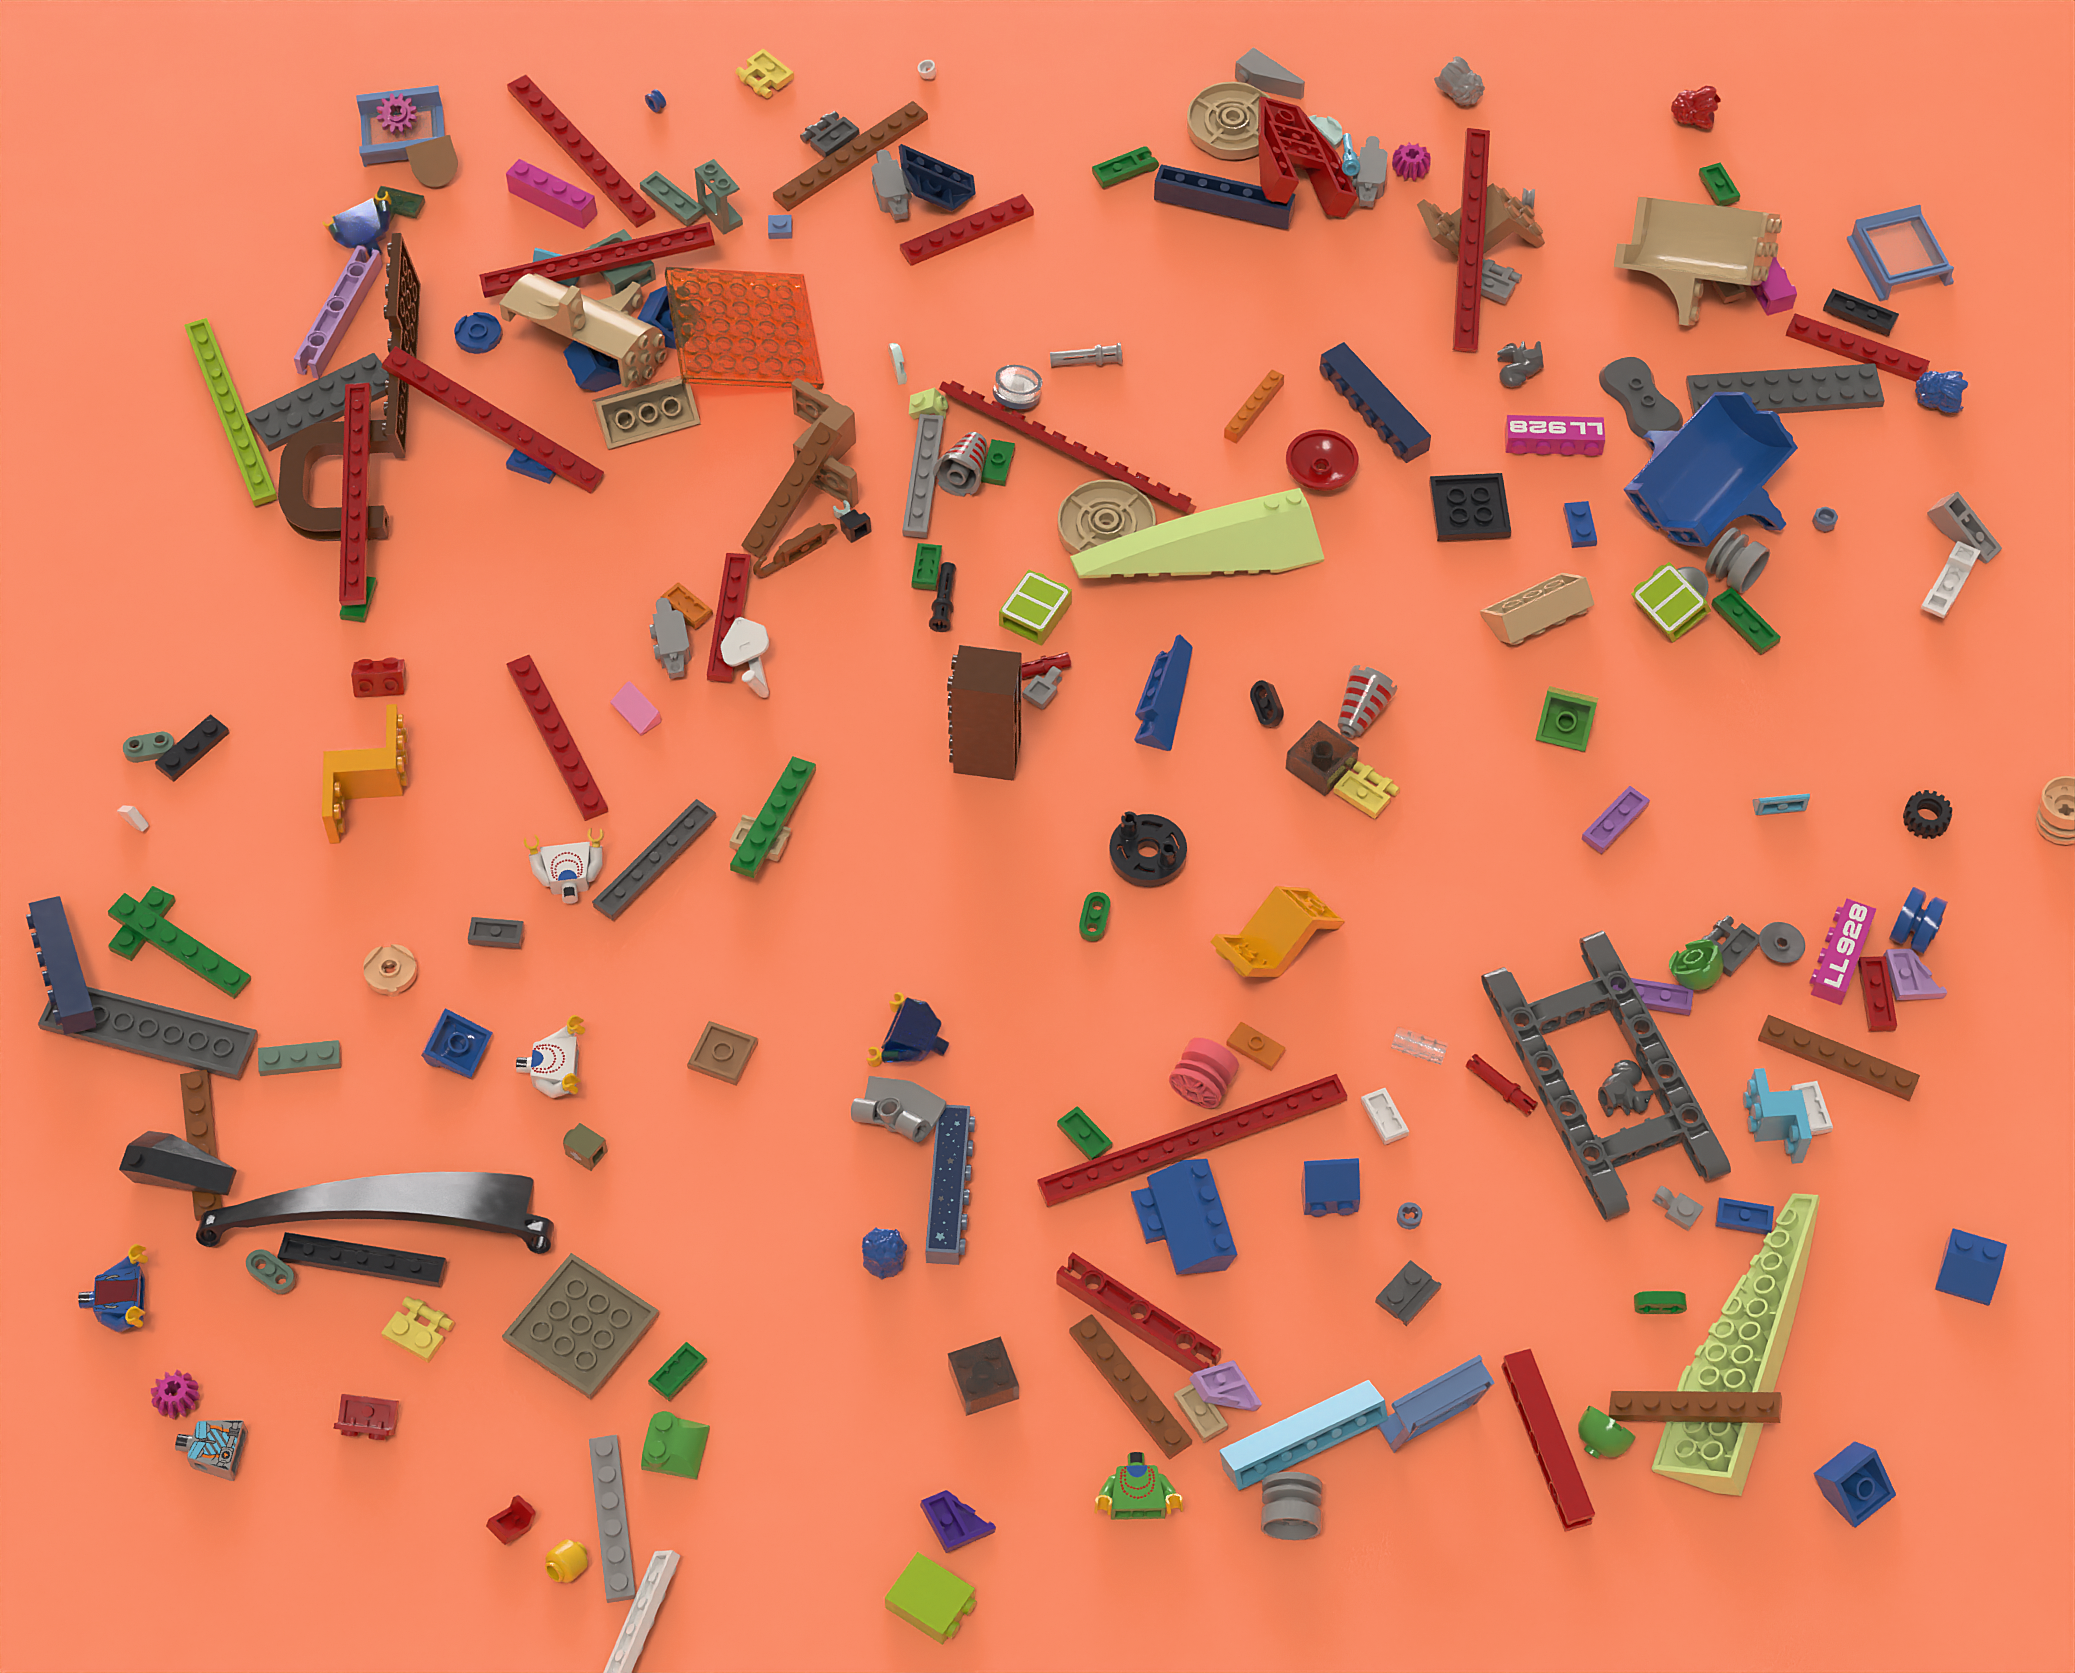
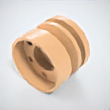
M2073 776L2056 777L2049 781L2042 790L2040 804L2036 813L2035 824L2039 833L2047 840L2056 844L2069 845L2075 843V777Z

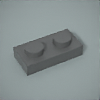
M471 917L467 938L468 944L521 949L525 927L524 921Z

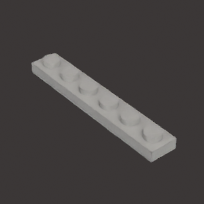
M920 414L902 536L927 538L936 477L934 478L933 469L939 459L944 416Z
M617 1434L590 1438L589 1448L607 1603L635 1599L636 1594Z

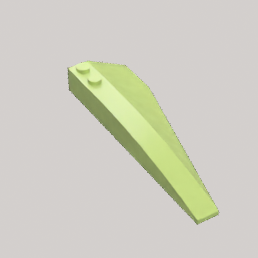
M1300 488L1184 516L1128 534L1070 556V561L1078 578H1108L1112 574L1134 577V574L1148 573V576H1159V573H1170L1171 576L1210 575L1212 571L1234 574V571L1248 570V573H1259V570H1270V573H1279L1324 562L1325 559L1309 504Z

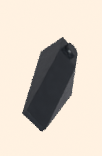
M147 1131L129 1143L119 1170L134 1183L227 1196L237 1172L235 1168L170 1133Z

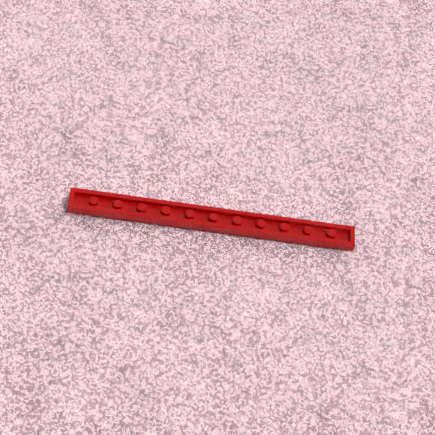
M953 380L950 384L942 381L939 390L1189 514H1194L1197 506L1190 503L1192 498L1180 492L1175 496L1169 493L1170 487L1160 482L1155 486L1148 482L1150 477L1140 472L1133 475L1127 472L1129 467L1117 461L1115 465L1106 462L1107 456L1097 451L1092 455L1086 452L1087 446L1077 441H1074L1072 445L1065 441L1067 436L1057 431L1050 434L1045 431L1046 426L1034 420L1030 424L1024 421L1026 416L1014 410L1009 414L1004 411L1006 406L994 400L989 404L983 401L984 395L972 390L971 394L963 391L965 386Z
M1336 1073L1037 1179V1185L1046 1206L1049 1207L1347 1101L1348 1095Z

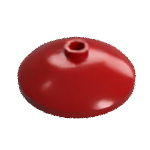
M1316 429L1304 432L1290 443L1286 452V467L1290 475L1301 485L1315 490H1332L1342 487L1355 476L1358 469L1359 455L1356 447L1347 437L1332 430Z

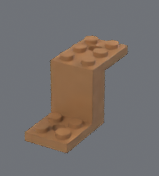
M1494 183L1487 187L1483 254L1513 232L1537 248L1544 245L1545 241L1541 235L1543 230L1533 218L1535 213L1529 205L1524 206L1516 196H1510L1504 187L1499 188ZM1425 199L1421 200L1417 207L1432 239L1458 256L1461 207L1450 215L1448 212L1443 213L1435 203L1431 204Z
M796 378L791 383L793 411L795 415L810 423L811 426L793 443L794 461L819 422L842 435L841 439L812 484L842 503L846 500L853 509L859 503L857 473L853 468L841 464L838 460L856 443L855 412L849 406L835 401L829 394H824L815 389L812 384Z

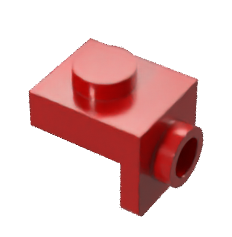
M518 1494L513 1497L510 1507L488 1519L486 1527L506 1545L530 1531L536 1512Z

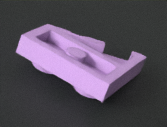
M1887 949L1883 956H1886L1889 976L1896 1000L1942 999L1947 995L1945 987H1938L1931 978L1933 973L1920 962L1919 957L1912 949Z

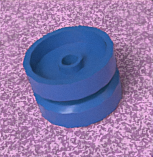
M1913 887L1903 905L1889 939L1902 945L1907 941L1911 931H1913L1915 934L1911 941V949L1924 954L1943 921L1942 916L1948 902L1934 897L1929 902L1926 910L1922 909L1927 898L1926 892Z

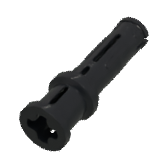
M951 562L941 564L937 597L931 605L933 615L929 620V627L936 632H947L951 628L949 619L954 609L951 597L956 572V565Z

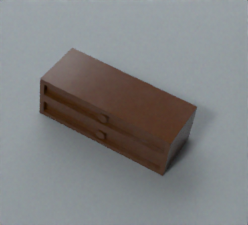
M959 645L958 654H953L951 670H953L952 676L948 677L947 691L949 692L947 706H949L948 720L950 721L948 735H950L949 763H953V773L1014 781L1022 739V653Z

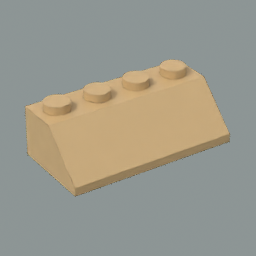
M684 374L592 400L597 422L607 449L700 424L689 378Z
M1562 572L1479 612L1499 641L1515 645L1523 642L1524 637L1530 634L1537 635L1544 632L1545 627L1564 623L1566 618L1571 615L1577 616L1587 612V608L1595 605L1586 577Z

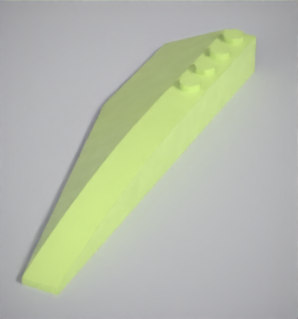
M1796 1193L1791 1195L1776 1220L1777 1225L1772 1233H1768L1764 1239L1765 1245L1759 1255H1754L1750 1262L1751 1268L1748 1273L1742 1275L1721 1309L1722 1315L1718 1322L1713 1323L1708 1330L1710 1335L1703 1346L1699 1345L1694 1353L1696 1358L1691 1366L1687 1365L1683 1371L1677 1391H1774L1803 1285L1820 1202L1819 1195ZM1666 1422L1651 1469L1660 1475L1713 1493L1742 1496L1764 1423Z

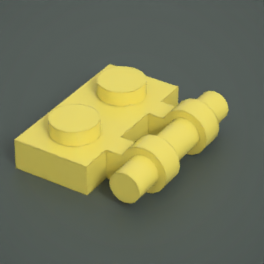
M764 48L746 60L747 67L749 68L744 70L742 67H738L735 71V74L740 77L741 82L745 85L749 84L753 87V91L759 96L763 95L767 99L772 95V91L768 89L770 86L779 90L794 79V72ZM759 75L762 79L758 81L755 76Z
M1358 761L1354 765L1353 770L1359 774L1356 775L1348 770L1334 786L1333 792L1375 819L1390 803L1391 797L1386 793L1388 792L1395 797L1398 795L1400 788L1393 784L1394 781L1386 776L1384 778L1376 773L1375 768L1372 766H1365ZM1370 780L1371 782H1373L1374 784H1376V785H1378V786L1375 787V786H1373L1372 784H1370V783L1367 782V781Z
M407 1296L403 1300L402 1306L409 1309V1313L404 1315L397 1311L381 1334L384 1339L429 1363L444 1342L443 1336L438 1334V1331L441 1327L450 1331L455 1322L447 1318L446 1313L440 1310L434 1311L427 1307L426 1302L420 1299L414 1300ZM420 1316L431 1321L428 1327L417 1322Z

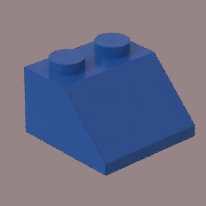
M666 285L649 294L637 319L659 328L665 336V347L682 351L701 314Z
M575 340L563 351L567 365L572 370L575 382L580 388L598 392L621 384L617 359Z
M1359 1158L1304 1161L1301 1179L1304 1215L1320 1217L1331 1213L1350 1215L1358 1212L1360 1204Z
M1952 1228L1945 1244L1935 1290L1989 1306L2002 1269L2007 1244Z
M1856 1441L1813 1473L1823 1496L1855 1528L1896 1496L1876 1449Z

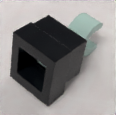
M846 500L843 501L844 510H839L836 506H833L834 516L840 519L841 531L851 543L872 532L870 517L865 512L859 514L855 509L851 511L850 504Z

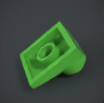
M667 1411L654 1414L650 1420L643 1447L641 1469L697 1480L710 1426L676 1418L674 1414Z

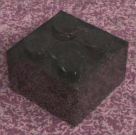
M1318 720L1287 751L1285 769L1323 796H1326L1347 771L1353 769L1357 763L1359 747Z
M1001 1336L947 1353L948 1369L966 1416L1019 1399V1384Z

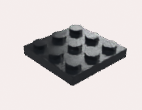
M1502 473L1430 476L1429 486L1437 541L1511 537L1512 531Z

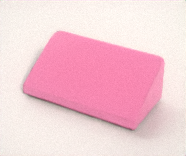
M630 681L610 701V704L640 736L661 723L659 711Z

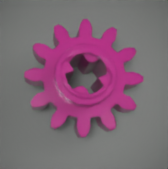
M391 93L390 101L384 98L381 99L384 107L378 106L376 109L381 114L377 116L378 122H383V130H387L390 127L391 134L394 135L396 129H399L400 133L404 135L405 127L409 130L413 129L410 122H417V117L414 115L417 112L416 106H411V98L404 101L403 94L400 93L398 99H395ZM395 111H396L397 113L401 112V116H399V117H397V115L393 116V113H394Z

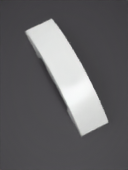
M1957 541L1945 567L1921 605V609L1944 618L1965 584L1980 554V550Z

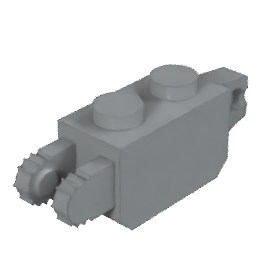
M1374 135L1368 136L1365 147L1360 148V156H1357L1360 170L1356 175H1353L1352 180L1353 187H1356L1359 206L1373 207L1375 199L1383 197L1388 152L1379 148L1380 141Z
M881 149L876 153L878 163L871 167L872 185L880 211L891 213L894 220L908 218L907 209H909L908 199L912 198L911 191L904 185L902 169L899 167L897 159L892 160L889 151Z
M661 597L655 604L657 613L652 614L654 624L649 625L651 639H657V644L653 645L655 659L661 660L662 669L666 668L670 679L684 677V665L689 663L691 655L683 613L678 610L672 611L669 600Z

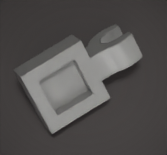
M1053 666L1044 678L1036 675L1023 690L1022 697L1043 710L1058 693L1056 686L1062 681V677L1059 676L1062 671Z
M1664 1186L1659 1187L1652 1200L1655 1204L1668 1210L1665 1215L1667 1219L1686 1231L1690 1230L1704 1208L1681 1192L1675 1198L1672 1192Z

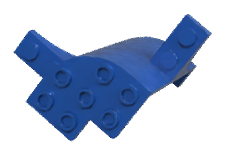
M1714 392L1679 431H1648L1643 436L1652 449L1653 454L1645 467L1623 490L1645 520L1656 530H1659L1661 527L1669 533L1668 538L1687 546L1707 547L1727 524L1743 515L1754 518L1765 530L1781 531L1786 526L1781 511L1774 506L1769 499L1768 492L1762 486L1798 447L1793 441V436L1781 423L1779 415L1773 411H1758L1753 404L1752 398L1745 392Z

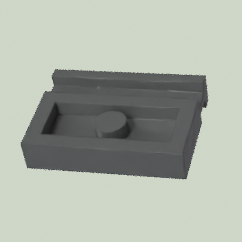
M1410 1260L1376 1297L1375 1303L1396 1319L1399 1318L1407 1327L1441 1289L1442 1284L1439 1281L1437 1283L1430 1274Z

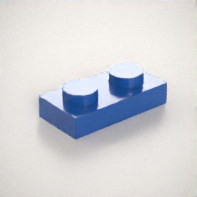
M517 449L513 450L506 461V468L508 470L550 484L557 474Z
M1589 501L1564 503L1563 510L1572 548L1596 546L1597 536Z
M1150 1187L1132 1191L1131 1199L1145 1243L1149 1244L1165 1240Z
M1719 1197L1715 1227L1767 1235L1772 1232L1774 1206Z

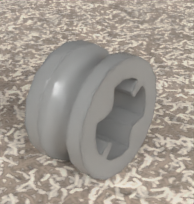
M1523 188L1521 203L1524 206L1529 205L1533 209L1535 189L1528 191L1526 188Z

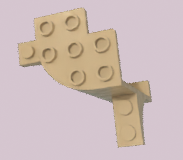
M1638 197L1631 244L1617 243L1613 267L1645 271L1663 280L1676 298L1679 309V324L1695 325V321H1698L1700 315V308L1697 306L1698 300L1703 294L1702 279L1743 285H1759L1762 281L1767 280L1772 258L1777 257L1779 244L1776 241L1777 234H1780L1782 229L1781 214L1744 210L1736 207Z
M536 273L534 275L526 274L513 285L499 303L501 317L508 322H511L516 314L617 359L621 384L626 388L635 380L638 385L642 386L646 379L649 380L652 377L657 365L666 358L665 336L662 331L631 316L636 309L641 307L644 299L641 285L636 282H632L626 289L614 296L594 300L581 294V290L573 285L567 288Z

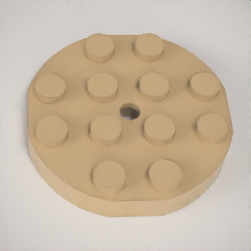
M1221 82L1204 88L1189 104L1187 110L1188 134L1197 147L1218 159L1235 160L1256 156L1259 154L1260 96L1272 98L1247 83Z
M1095 480L1080 485L1062 501L1058 510V536L1063 547L1072 555H1075L1114 539L1155 526L1156 516L1150 500L1130 484L1117 480Z

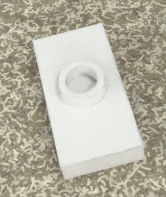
M1813 1081L1791 1085L1790 1091L1802 1090L1811 1135L1832 1132L1833 1125L1818 1082Z
M1386 1088L1361 1097L1360 1102L1384 1145L1409 1136V1130Z

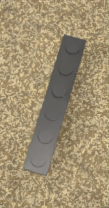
M696 799L592 901L593 907L613 921L717 818L716 812Z

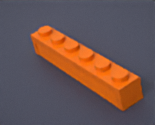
M1273 369L1270 370L1224 428V438L1236 444L1239 442L1284 385L1283 374Z

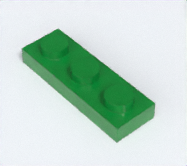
M1732 587L1712 600L1711 605L1760 654L1780 642L1781 636Z
M152 886L140 901L141 904L162 918L165 917L176 902L174 895L155 886ZM122 926L108 947L111 952L132 961L146 941Z

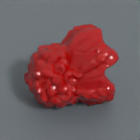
M1705 85L1697 91L1684 90L1678 93L1672 102L1671 111L1673 112L1674 119L1679 123L1696 124L1699 128L1712 129L1715 117L1714 111L1718 110L1717 103L1721 102V98L1717 95V89L1713 86Z

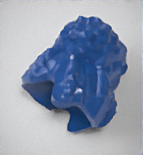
M1931 370L1924 372L1919 380L1916 381L1917 388L1915 392L1917 401L1929 408L1938 407L1947 413H1958L1964 408L1961 406L1962 392L1968 387V382L1962 379L1963 373L1961 371L1939 373Z
M875 1227L871 1232H868L862 1239L863 1267L870 1274L879 1277L881 1280L886 1277H894L903 1269L907 1244L904 1243L897 1229L889 1230Z

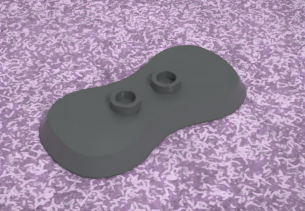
M1624 357L1607 364L1600 370L1599 383L1601 387L1623 406L1628 425L1637 436L1643 438L1648 431H1679L1681 429L1683 417L1680 410L1658 391L1654 375L1643 360L1637 357Z

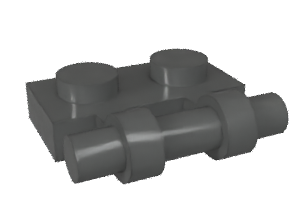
M833 111L820 117V121L816 124H810L806 127L805 132L800 134V139L803 142L811 139L810 146L826 158L860 135L859 128L843 116L839 119V114Z
M1726 915L1723 920H1718L1714 924L1712 932L1709 935H1704L1702 939L1711 940L1714 945L1718 946L1724 960L1723 972L1731 977L1760 943L1759 934L1743 923L1737 929L1731 927L1734 919ZM1720 937H1726L1727 939L1722 945L1717 942Z

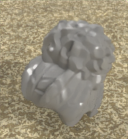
M1455 56L1452 58L1453 61L1448 62L1441 70L1440 75L1434 78L1435 84L1440 90L1448 93L1459 105L1469 106L1470 104H1475L1485 90L1480 75L1473 73V70L1470 69L1468 63L1463 58Z

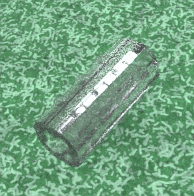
M1398 1026L1390 1049L1442 1066L1449 1043Z

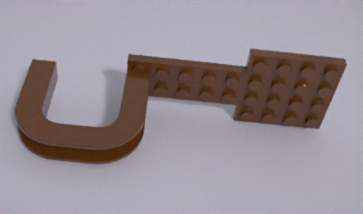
M392 233L391 243L387 245L390 263L386 264L389 284H385V296L388 302L383 308L385 320L388 319L389 330L392 332L391 338L387 340V347L389 353L396 346L417 359L421 283L402 233ZM387 371L389 380L385 381V393L388 395V399L383 405L386 419L371 420L370 454L393 453L396 459L405 458L409 384ZM344 421L321 422L305 427L288 441L282 452L278 487L279 504L291 528L299 535L310 540L341 541L342 507H312L308 504L310 471L313 464L324 456L343 455ZM368 506V539H388L389 515L385 506Z

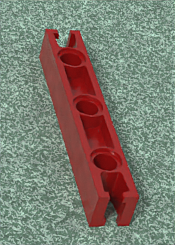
M1074 1252L1068 1257V1267L1066 1268L1062 1265L1056 1272L1057 1285L1191 1373L1210 1368V1363L1207 1361L1203 1363L1195 1356L1197 1353L1212 1360V1364L1215 1366L1220 1361V1347ZM1074 1270L1081 1275V1278L1077 1279L1065 1271L1071 1273ZM1096 1284L1099 1287L1096 1289H1090L1087 1287V1285ZM1135 1313L1143 1314L1144 1317L1141 1319L1133 1318L1132 1315ZM1181 1343H1186L1191 1347L1187 1349L1179 1348L1177 1345Z
M1531 1348L1504 1355V1362L1501 1365L1502 1371L1564 1531L1591 1525L1593 1522L1591 1517L1595 1516L1594 1509Z

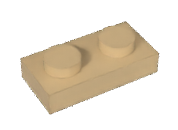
M1192 1383L1174 1393V1400L1203 1443L1228 1429V1424L1216 1406L1212 1403L1203 1402Z

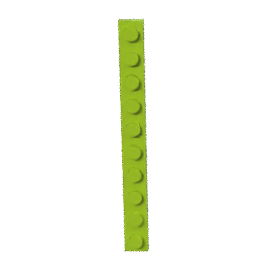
M204 318L185 324L184 327L254 507L276 500L275 489L208 319Z

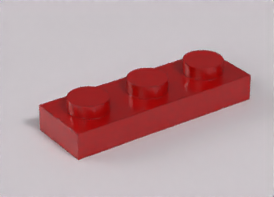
M1886 956L1859 957L1858 967L1869 1031H1896L1898 1025Z

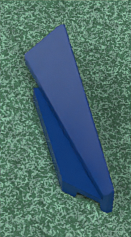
M1180 634L1175 637L1172 649L1168 653L1162 650L1156 656L1135 715L1140 720H1143L1134 741L1138 744L1165 751L1172 749L1193 649L1192 645Z

